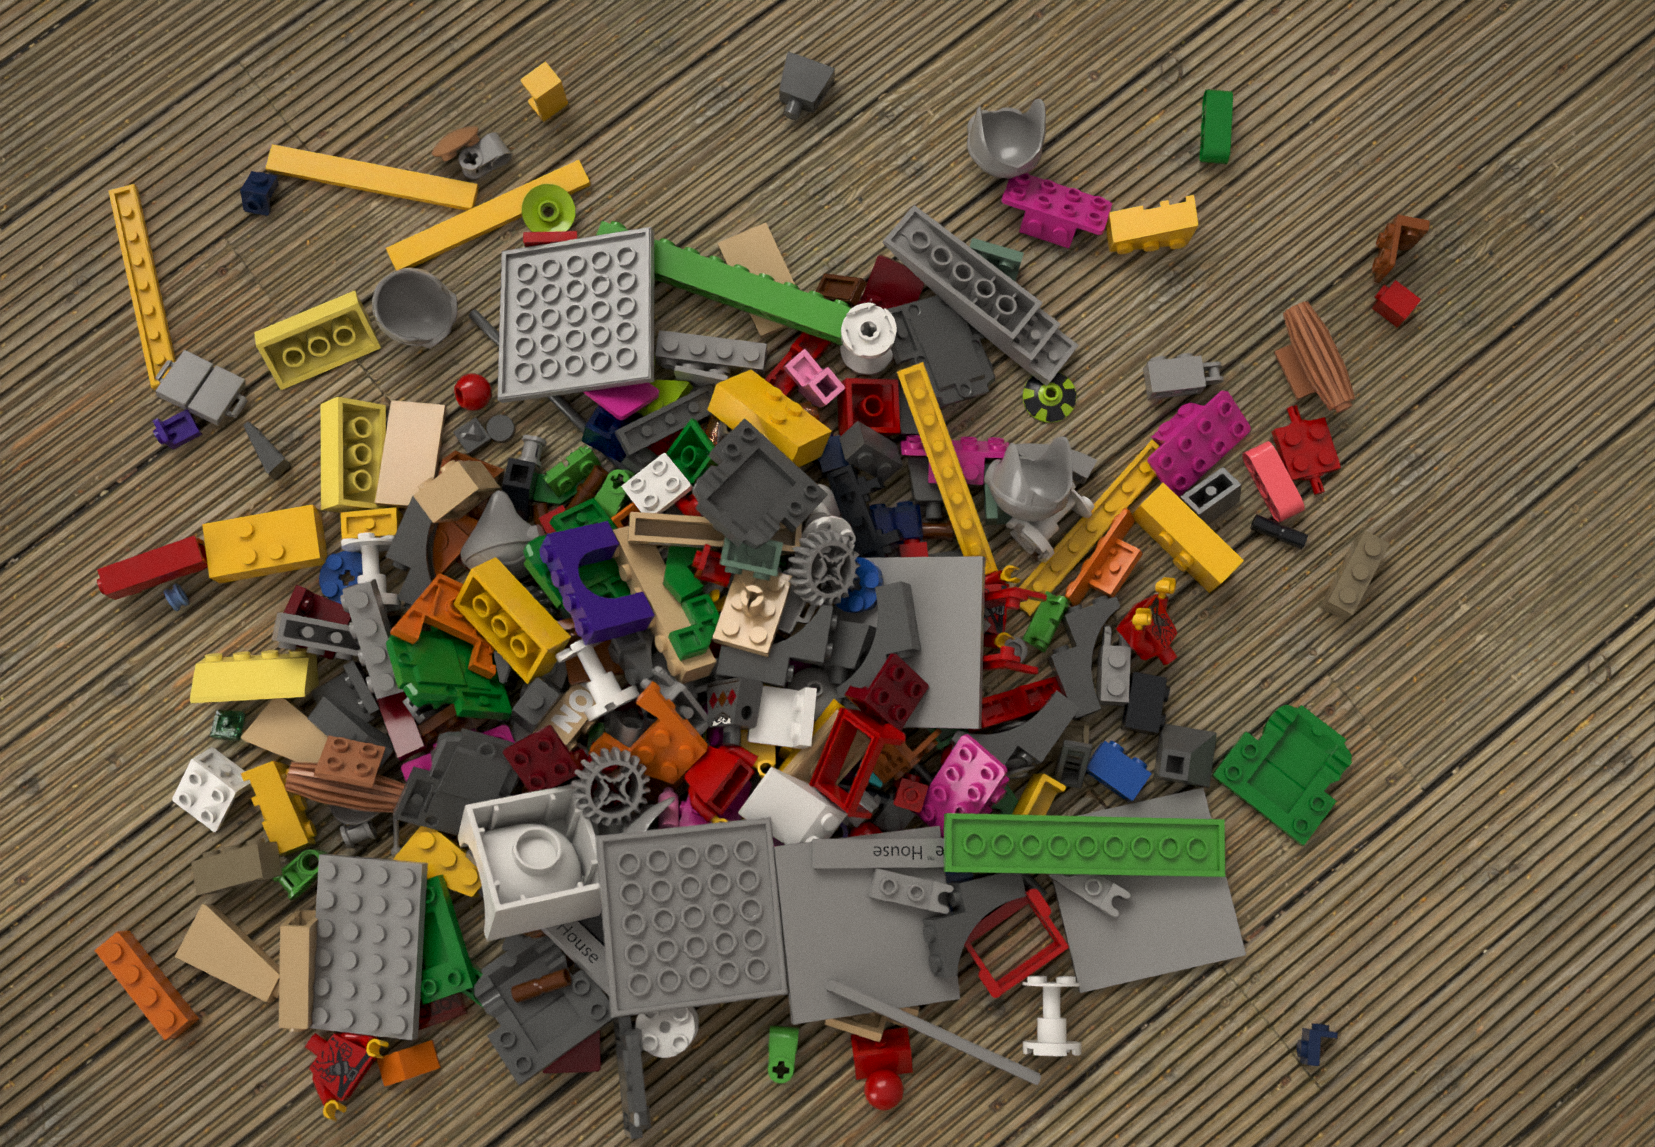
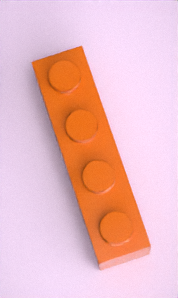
M117 931L94 950L164 1040L179 1037L199 1020L195 1012L131 931Z

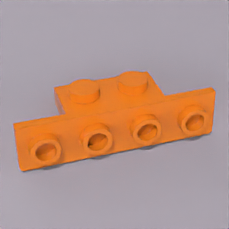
M1124 508L1120 514L1114 517L1107 534L1099 539L1096 550L1090 559L1085 560L1081 567V572L1075 581L1068 585L1065 598L1068 599L1071 607L1080 604L1090 587L1110 598L1115 597L1142 557L1143 553L1140 549L1122 541L1135 522L1130 510Z

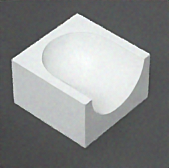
M572 784L465 805L457 838L460 848L469 846L476 861L484 897V933L487 941L600 916L601 899L595 833L590 817L585 818L582 815L584 809L579 810L575 806L579 799H574L572 793L578 790V788H575Z

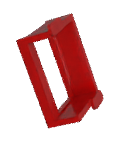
M840 707L809 785L814 786L847 812V817L871 819L872 813L859 803L884 743L901 746L906 740L905 734L889 723L883 727L861 710ZM859 729L872 739L848 794L836 785V781Z
M1026 888V897L1006 902L982 918L964 944V948L980 970L978 973L980 980L994 998L1000 997L1003 993L1069 948L1049 918L1051 908L1035 888ZM1029 904L1053 942L995 981L971 943Z

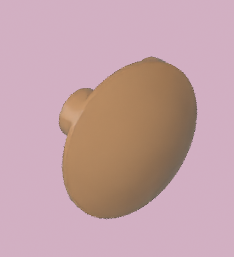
M462 127L449 132L436 144L431 152L432 155L441 157L443 161L454 158L457 155L456 151L463 146L468 148L479 142L480 139L477 135L478 127Z

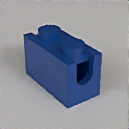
M1104 741L1100 743L1089 759L1086 773L1126 802H1132L1152 773L1146 770L1147 764L1136 757L1131 759L1123 753L1124 748L1114 741L1109 743Z

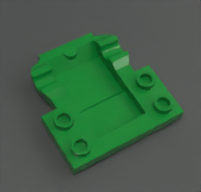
M595 498L553 516L549 522L556 532L604 521L609 522L612 530L618 529ZM547 534L538 536L524 547L523 553L526 559L524 566L556 608L562 607L566 610L558 588L552 583L551 573L546 563H543L540 557L539 549ZM614 558L578 568L582 583L595 595L603 598H619L631 595L626 581L624 582L620 577L619 567Z
M431 626L432 631L421 630L419 639L414 644L391 634L386 642V647L398 689H403L415 707H421L424 704L430 703L433 708L438 709L444 703H452L458 717L508 720L511 717L512 709L505 687L499 681L497 667L496 674L491 679L468 670L474 645ZM493 653V654H492L493 665H496L495 658H494V653Z
M1286 704L1278 707L1270 716L1258 740L1247 731L1243 732L1211 776L1300 846H1304L1337 802L1324 791L1329 784L1340 780L1343 772L1352 763V754L1344 744L1347 739L1304 706L1300 705L1296 708Z
M443 874L427 879L420 993L423 1005L475 987L477 983Z

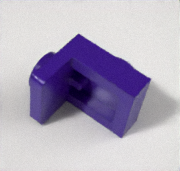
M188 409L163 422L158 418L153 420L156 427L153 433L161 445L166 444L173 450L203 435Z

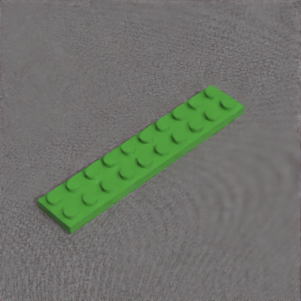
M944 813V872L1225 877V820Z

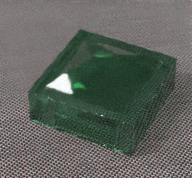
M216 710L210 737L218 740L240 741L246 714L242 711Z

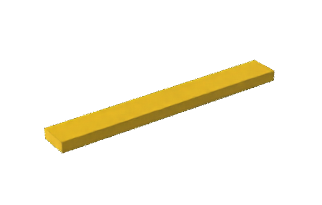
M273 144L271 145L265 168L269 173L466 211L474 208L479 186L476 183Z
M580 160L574 161L387 247L386 250L395 269L413 268L521 218L522 203L525 196L538 185L554 184L566 190L569 195L591 186Z
M132 184L108 191L150 385L153 390H156L160 385V382L155 379L156 375L167 360L176 362L138 187ZM171 366L168 368V370L166 371V373L163 375V377H162L163 379L165 378V376L167 375V373H168V372L170 371V369L172 368Z
M924 362L897 371L898 377L963 557H985V575L998 571Z
M1151 440L1094 503L1095 507L1091 510L1092 515L1089 518L1082 517L1053 549L1054 555L1046 563L1041 562L1019 588L1043 594L1046 591L1053 592L1111 527L1114 517L1120 514L1124 508L1127 509L1156 477L1155 472L1148 464V457L1160 447L1155 441ZM1028 599V601L1020 602V609L1030 617L1038 608L1040 602Z

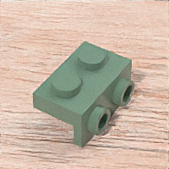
M725 536L719 565L725 566V572L742 575V570L754 572L753 578L770 581L771 576L778 577L779 571L777 570L783 542L769 540L762 547L753 549L743 543L737 547Z

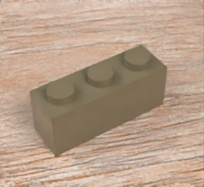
M1366 530L1356 536L1320 608L1342 620L1354 615L1390 543Z
M257 838L246 841L247 846L242 847V844L224 847V853H221L220 850L203 853V859L191 862L197 896L220 893L283 876L277 842L265 843L264 838Z

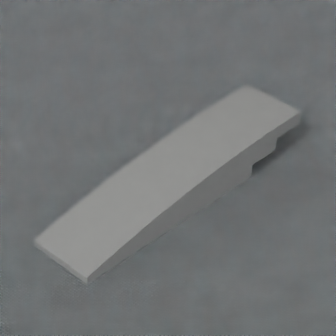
M915 205L883 240L882 243L935 294L1044 385L1048 386L1079 346L1058 330L1061 325L1058 321L1040 309L1042 305L1040 300Z

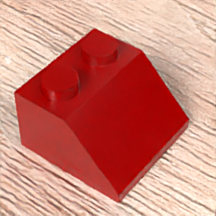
M845 378L841 382L845 389L837 395L839 435L842 436L857 421L883 436L900 434L898 379Z

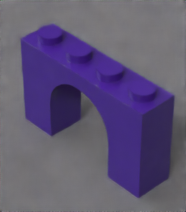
M608 521L547 534L539 549L541 560L543 563H546L551 573L552 583L558 588L563 598L564 608L570 613L574 621L576 633L581 636L585 646L644 631L655 616L643 592L619 598H603L589 591L579 577L578 568L610 560L619 546V542Z

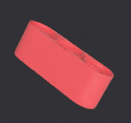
M1267 441L1242 454L1248 472L1271 515L1278 523L1305 510L1304 502L1271 442Z

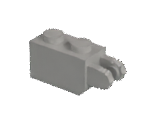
M1104 625L1102 646L1098 650L1096 695L1100 705L1124 706L1129 703L1131 648L1128 647V643L1120 634L1119 646H1111L1112 630L1109 625Z
M655 666L652 671L659 681L660 693L666 700L670 699L675 704V711L683 720L687 719L696 731L702 735L709 727L707 713L683 684L673 680L660 666ZM644 679L640 684L645 690L652 681Z

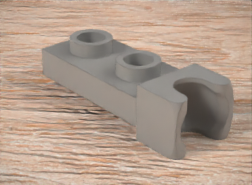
M875 868L869 897L940 914H948L949 908L940 905L938 895L941 892L950 893L954 888L952 885Z
M1049 875V878L1114 919L1118 918L1119 911L1112 906V898L1119 897L1127 900L1131 896V893L1101 875Z

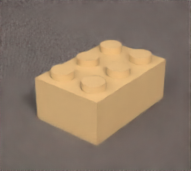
M452 460L440 469L442 473L435 479L430 477L418 486L420 490L413 496L433 523L451 522L461 519L500 489V486L481 461L460 460L455 462V460Z

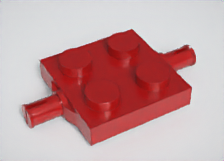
M1298 405L1290 406L1286 410L1291 424L1276 428L1271 432L1278 455L1292 481L1310 480L1314 495L1322 494L1325 490L1320 477L1325 473L1334 472L1341 468L1326 419L1322 417L1314 420H1302Z

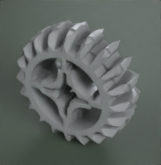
M824 529L807 533V538L799 539L800 547L792 548L796 553L795 556L788 558L793 563L792 567L787 570L790 574H793V577L788 581L791 585H795L793 592L800 595V599L815 606H821L822 604L831 606L832 603H840L841 597H849L847 589L855 588L852 583L853 579L859 578L855 570L861 566L855 562V559L859 556L858 553L853 551L855 545L852 542H848V537L839 534L837 531H827ZM827 546L831 548L828 553L822 554L821 550ZM826 582L827 586L819 590L817 589L819 584Z
M613 747L609 753L608 749L601 748L600 757L595 752H592L590 754L592 759L590 763L585 759L581 760L582 765L585 766L584 770H575V774L580 777V780L572 781V786L578 788V790L572 793L574 799H579L575 806L579 810L584 809L582 815L585 818L591 817V821L595 824L602 820L603 825L610 826L613 820L616 825H621L622 817L627 821H631L632 816L630 812L641 813L637 805L639 802L642 804L647 803V799L642 797L643 793L650 792V788L643 785L650 781V777L643 774L646 771V766L639 764L640 759L636 755L631 757V752L626 749L620 753L619 748ZM621 765L619 769L615 768L611 773L604 774L601 772L602 769L608 766ZM630 775L631 787L627 795L625 785L629 781L628 776ZM595 778L597 789L593 793L594 797L591 798V785ZM605 779L609 783L612 782V784L615 786L614 788L619 793L616 794L613 790L610 791V789L607 787L608 785L603 780ZM612 800L621 801L620 804L614 807L601 808L603 804L607 805Z

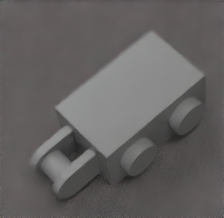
M1192 353L1180 354L1172 359H1166L1165 356L1151 358L1143 368L1148 400L1201 394L1206 385L1224 382V378L1220 376L1219 368L1222 367L1221 362L1202 363L1201 355L1193 356ZM1204 371L1209 372V377H1205Z

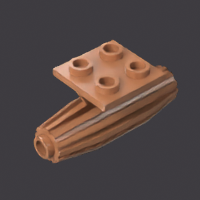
M1308 301L1287 309L1283 312V317L1291 345L1276 350L1274 354L1296 399L1299 400L1316 392L1329 411L1336 410L1337 413H1341L1351 408V402L1355 400V395L1347 367L1328 328Z
M328 735L318 763H291L286 778L285 790L319 803L364 812L393 813L405 784L377 774L386 747Z

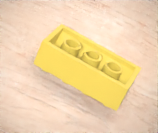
M355 290L254 332L256 347L280 390L381 348L367 312Z
M336 397L321 404V510L341 513L387 508L375 504L386 436V405L343 397Z
M305 648L289 650L288 654H279L278 650H267L261 652V655L252 656L248 651L234 653L233 657H223L222 653L207 654L204 659L195 665L190 703L305 697L319 685L316 654L307 653Z

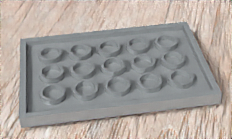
M334 854L319 855L315 918H318L315 982L313 986L314 1001L312 1025L309 1028L405 1040L418 1038L428 863Z

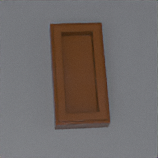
M824 273L815 292L822 294L824 299L832 302L834 300H841L850 306H856L867 282L862 278Z

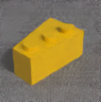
M1194 195L1186 196V202L1169 205V200L1161 201V207L1144 210L1142 205L1109 212L1106 223L1109 252L1127 254L1137 249L1151 252L1158 250L1160 247L1170 246L1171 249H1180L1188 245L1199 226Z
M271 761L240 774L243 781L250 780L256 796L251 797L254 806H260L264 818L262 825L269 841L277 842L279 856H286L316 844L314 837L317 833L313 822L307 819L305 810L308 807L305 798L285 790L290 766Z
M420 826L393 859L428 863L427 879L443 874L447 888L470 897L480 896L477 893L482 887L478 868L466 857L467 850L463 847L460 848V845L443 831Z

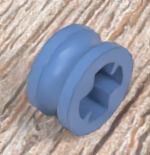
M174 584L171 590L168 588L164 590L168 603L175 611H179L181 605L188 606L190 604L186 593L179 584Z

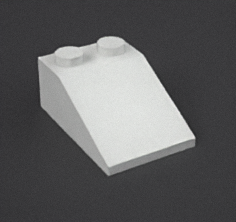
M770 767L739 811V814L745 819L771 817L773 837L786 845L812 842V839H829L847 815L842 808L814 786H810L808 783L773 767Z

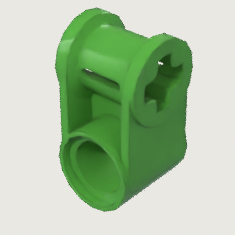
M616 469L611 471L600 491L595 496V500L610 519L627 507L630 497L621 487V481H619V478L623 477V482L626 483L636 475L630 470Z
M320 849L305 850L291 863L282 868L283 876L272 879L284 887L289 893L288 898L292 901L302 895L318 879V867L313 870L309 865L311 856L316 855L319 860V855L328 853Z
M770 1025L768 1074L776 1083H786L793 1076L799 1028ZM779 1061H783L785 1067L789 1068V1073H784L783 1078H779L777 1072L772 1069L773 1066H778Z

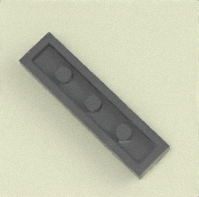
M711 383L616 430L614 433L627 457L684 429L691 418L696 419L698 422L711 415L712 413L707 410L714 392Z

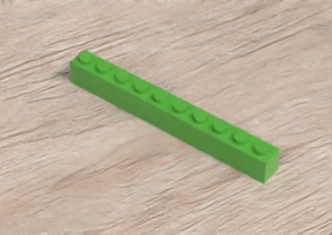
M602 221L596 236L628 230L619 222L611 221L610 224ZM661 238L660 241L654 239V280L829 342L843 345L841 327L846 314L852 309L849 308L850 305L841 300H834L832 302L824 299V296L818 292L809 291L807 293L801 291L797 285L790 282L781 284L775 282L774 278L767 274L760 273L758 276L750 273L749 269L744 266L735 264L733 267L724 264L725 262L716 256L707 258L701 256L693 248L685 247V249H681L667 239Z

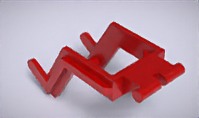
M1018 587L1006 588L985 593L984 608L1005 606L1008 609L1018 610L1020 609V602L1028 601V599L1045 602L1047 601V595ZM1001 646L999 654L983 656V672L1009 669L1027 674H1038L1039 668L1021 664V657L1014 655V647Z

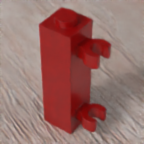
M193 535L97 569L100 577L97 579L99 590L103 595L105 594V596L117 600L179 577L208 568L204 541Z

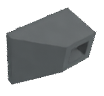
M1164 724L1163 730L1160 729L1153 779L1210 788L1217 732Z

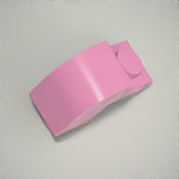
M806 349L802 350L783 367L798 385V391L817 407L827 405L845 389V386L830 368L827 367L822 370Z

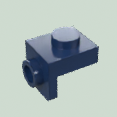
M251 171L240 189L243 210L249 213L268 216L271 212L269 200L278 186V177L263 172Z
M1312 1023L1311 1029L1302 1028V1040H1298L1297 1056L1300 1058V1063L1319 1066L1321 1037L1338 1038V1032L1329 1031L1330 1025Z

